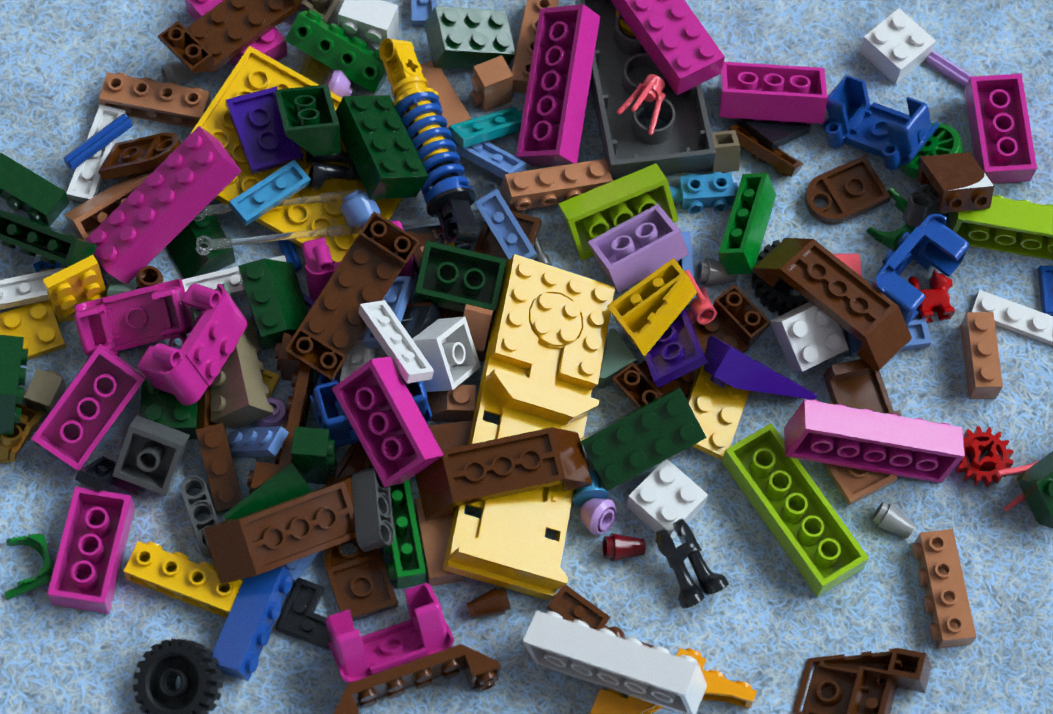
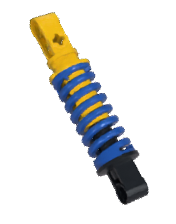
M385 38L380 44L379 56L383 61L388 81L392 87V95L395 99L393 104L428 174V178L421 189L426 203V211L429 216L439 219L443 236L447 242L473 244L479 236V226L470 207L475 202L476 196L469 185L468 179L463 176L465 170L459 164L460 156L454 152L456 145L455 142L450 140L452 134L446 128V118L442 116L443 109L440 106V96L437 91L428 88L427 80L423 77L421 66L415 55L413 44L410 41Z

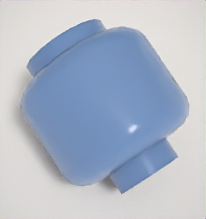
M362 189L342 199L344 203L341 205L340 210L348 226L352 229L360 227L362 230L373 211L380 215V209L375 199L370 200L367 192H363Z

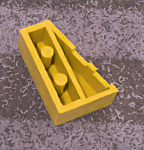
M672 258L607 305L618 325L645 357L695 296L697 291L687 273Z

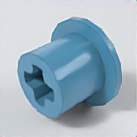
M589 472L592 486L576 489L577 493L572 499L575 505L582 507L586 501L593 498L608 499V491L601 487L598 473Z

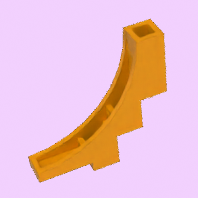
M679 648L676 656H690L699 664L707 684L702 700L728 702L748 709L751 708L757 691L752 689L751 685L743 681L733 682L724 678L725 676L716 670H703L706 658L701 657V653L690 648L685 650ZM600 688L590 714H651L664 707L632 696H628V699H625L620 692Z

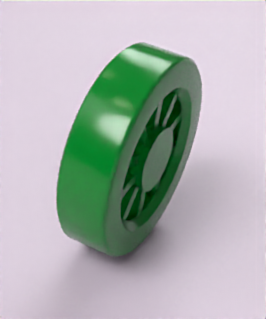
M939 123L937 130L908 165L900 166L901 171L906 176L917 180L921 156L963 153V146L958 132L949 125Z

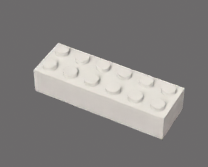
M536 611L523 639V643L534 663L682 714H696L707 688L699 664L690 656L681 655L678 657L659 646L650 648L644 646L635 638L627 637L623 639L604 628H600L598 631L589 628L586 623L580 620H573V622L564 620L562 616L552 611H547V613Z

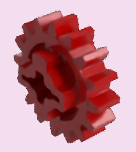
M977 426L974 434L969 429L964 433L965 457L958 463L959 466L956 472H964L966 474L964 477L965 481L973 478L975 486L980 481H983L986 487L990 485L992 480L998 484L1002 477L1007 475L998 476L997 471L1011 468L1014 462L1010 459L1014 453L1013 450L1006 449L1009 440L1001 441L1002 433L998 432L996 435L991 434L992 430L990 427H988L986 432H982L980 426ZM988 451L986 457L978 461L980 455Z

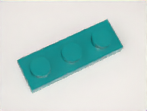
M511 107L450 125L449 130L451 131L452 138L462 148L470 147L520 131L523 114L515 107Z

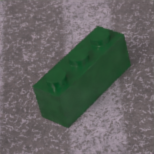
M0 153V197L5 199L8 206L13 210L19 211L21 209L28 213L27 215L31 220L39 223L43 222L50 227L69 204L66 191Z
M295 426L291 451L293 465L307 483L326 485L330 476L335 475L337 468L336 450H334L335 440H330L329 429Z

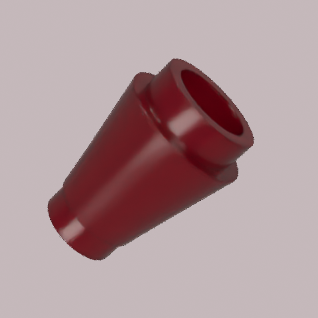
M611 533L610 536H604L603 556L605 559L617 561L645 555L644 538Z

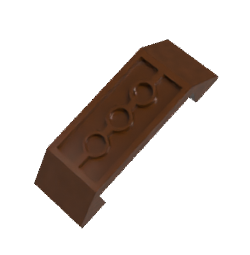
M224 0L187 28L177 21L159 34L158 39L192 73L214 72L295 13L303 0Z
M373 211L284 351L332 381L366 327V323L358 313L360 304L383 300L402 268L417 248L420 240Z
M786 238L752 269L756 275L771 287H774L783 279L861 341L862 345L857 356L877 372L912 339L899 306L814 239Z
M734 284L714 299L713 307L716 309L717 315L712 322L703 325L696 321L692 325L706 356L707 340L710 334L745 353L770 326L771 322ZM645 360L638 366L632 362L615 375L612 381L639 408L678 386L681 388L685 398H687L699 368L658 388L653 381Z
M284 333L282 343L278 342L276 345L275 359H278L277 370L281 371L282 380L292 381V387L294 388L293 397L289 396L287 400L286 413H289L288 422H283L282 427L289 433L282 444V448H280L275 457V464L256 461L254 471H249L247 478V487H250L249 495L288 464H293L291 451L295 426L306 427L311 403L309 395H312L314 388L313 370L284 351L292 339V336Z
M554 427L441 450L443 453L441 458L415 475L425 521L451 516L455 506L558 484L563 485L564 491L592 486L578 432Z
M353 474L334 480V484L236 520L228 519L202 529L220 584L262 574L356 538L351 484Z
M459 644L350 682L334 714H359L357 708L359 705L360 708H367L377 703L376 699L388 696L389 699L399 697L405 693L404 689L413 686L416 689L427 687L433 683V679L443 676V679L453 678L460 674L459 670L461 669L464 670L471 690L478 688L479 691H484L495 686V681L499 679L501 666L499 661Z

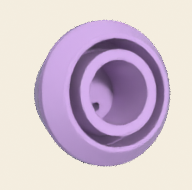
M332 70L323 84H328L329 90L341 98L343 96H350L353 91V87L350 86L351 81L341 70Z
M267 398L268 404L273 407L274 414L256 421V426L282 427L283 422H288L287 404L277 398Z
M599 498L586 501L580 510L581 521L593 535L606 533L616 519L617 510L614 502L610 499Z

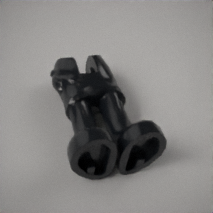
M306 150L307 166H310L308 176L311 179L310 185H308L309 190H320L324 182L330 179L361 181L348 151L341 150V153H335L330 156H314ZM324 162H339V163H350V164H349V167H345V166H336V165H326V164H322V163H324Z
M681 518L673 523L674 530L682 543L680 546H675L670 534L664 528L656 532L655 542L659 551L666 557L670 568L675 573L680 587L678 600L682 609H686L700 603L704 599L703 593L706 595L717 593L726 588L729 582L723 574L713 573L709 569L700 551L702 549L691 528ZM688 558L696 574L700 588L694 583L685 566L684 560Z

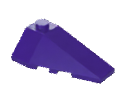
M710 334L707 340L705 356L708 363L704 365V370L712 375L710 380L724 388L726 384H729L736 389L815 400L818 396L802 385L773 371L761 362L753 360L738 349Z

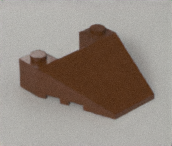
M893 648L887 652L879 653L867 651L861 652V655L853 656L842 654L808 658L793 713L890 714L897 688L925 693L932 668L927 653ZM813 664H815L814 669H813V673H812V677H811V680H810V684H809V687H808L807 695H806V698H805V702H804V705H803V709H802V712H801V707H802V703H803L804 696H805V693H806V689H807V685H808V682H809V678H810V675H811L812 667H813Z

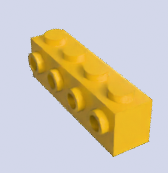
M140 541L137 542L124 569V574L128 581L225 618L228 617L243 583L242 579L220 584L215 567L211 564L192 562L188 556L176 551L171 554L164 551L160 545L150 541L147 544Z

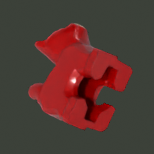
M934 269L929 279L931 289L919 290L926 298L916 309L919 312L918 319H926V323L933 322L931 318L934 316L933 312H937L939 321L951 319L955 313V308L950 305L948 290L953 286L952 279L946 277L943 273H938ZM914 276L909 277L908 282L919 290L918 279Z

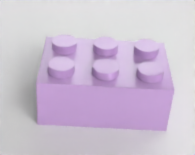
M659 204L588 241L597 265L618 293L645 279L672 258L679 261L689 255L680 230Z

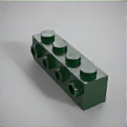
M0 210V244L13 249L18 246L21 248V253L34 257L36 254L41 255L40 260L56 265V262L61 263L60 268L62 269L95 253L97 245L18 214Z

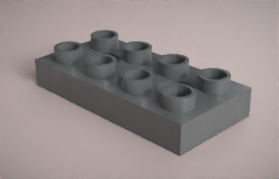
M575 0V5L584 4L600 16L590 85L604 158L606 159L612 180L619 179L655 163L663 174L712 169L716 151L701 84L676 95L639 40L630 39L621 33L619 21L622 19V16L619 13L616 18V8L611 0ZM649 74L657 75L665 82L662 92L666 96L662 101L658 117L668 123L664 128L655 129L653 135L648 134L649 128L643 126L638 121V118L644 114H653L655 100L653 102L644 100L638 109L633 112L631 108L638 99L637 97L622 114H617V110L633 94L638 85L644 82Z

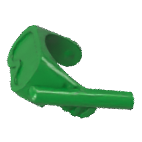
M891 187L888 193L896 201L895 207L904 214L908 202ZM905 224L898 230L891 232L878 231L873 227H869L867 233L871 234L876 241L883 242L884 246L897 250L899 247L898 242L906 232L911 234L916 227Z
M29 534L28 537L18 536L6 541L7 546L25 545L35 549L43 560V566L38 572V576L21 580L17 583L18 587L4 592L7 600L51 582L53 568L44 534Z

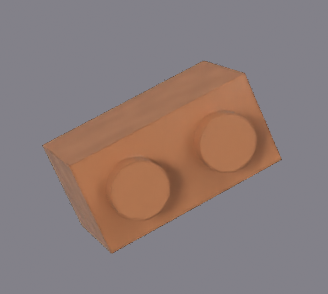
M502 55L473 67V77L471 78L473 91L470 92L475 106L480 105L484 113L512 102L513 74Z

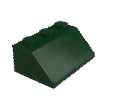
M328 84L275 90L285 136L314 156H330L335 153H341L340 126Z
M209 204L166 246L183 279L216 272L235 263L233 247Z
M263 258L239 265L241 284L262 349L264 351L275 348L278 342L282 343L284 333L290 334L292 337L294 336L309 312L293 263Z
M290 463L226 512L223 517L225 520H236L312 492V489L296 467Z

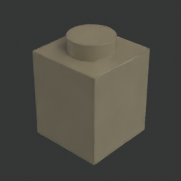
M736 131L711 132L716 151L712 171L722 173L739 171L740 143Z
M37 369L23 397L26 406L49 414L66 390L64 379L56 371Z

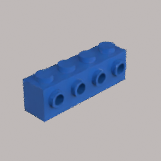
M284 565L256 576L244 578L212 652V657L217 658L219 665L216 667L222 670V674L249 681L252 673L256 671L261 651L269 641L272 625L279 617L284 597L292 587L293 576Z

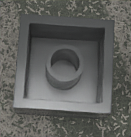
M137 415L128 428L112 476L166 496L175 480L190 435Z

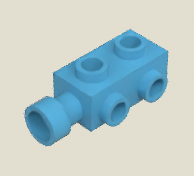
M731 173L687 174L679 176L677 187H670L673 202H679L681 210L688 209L689 213H699L703 208L713 207L715 211H725L729 206L733 205L738 185L733 183Z

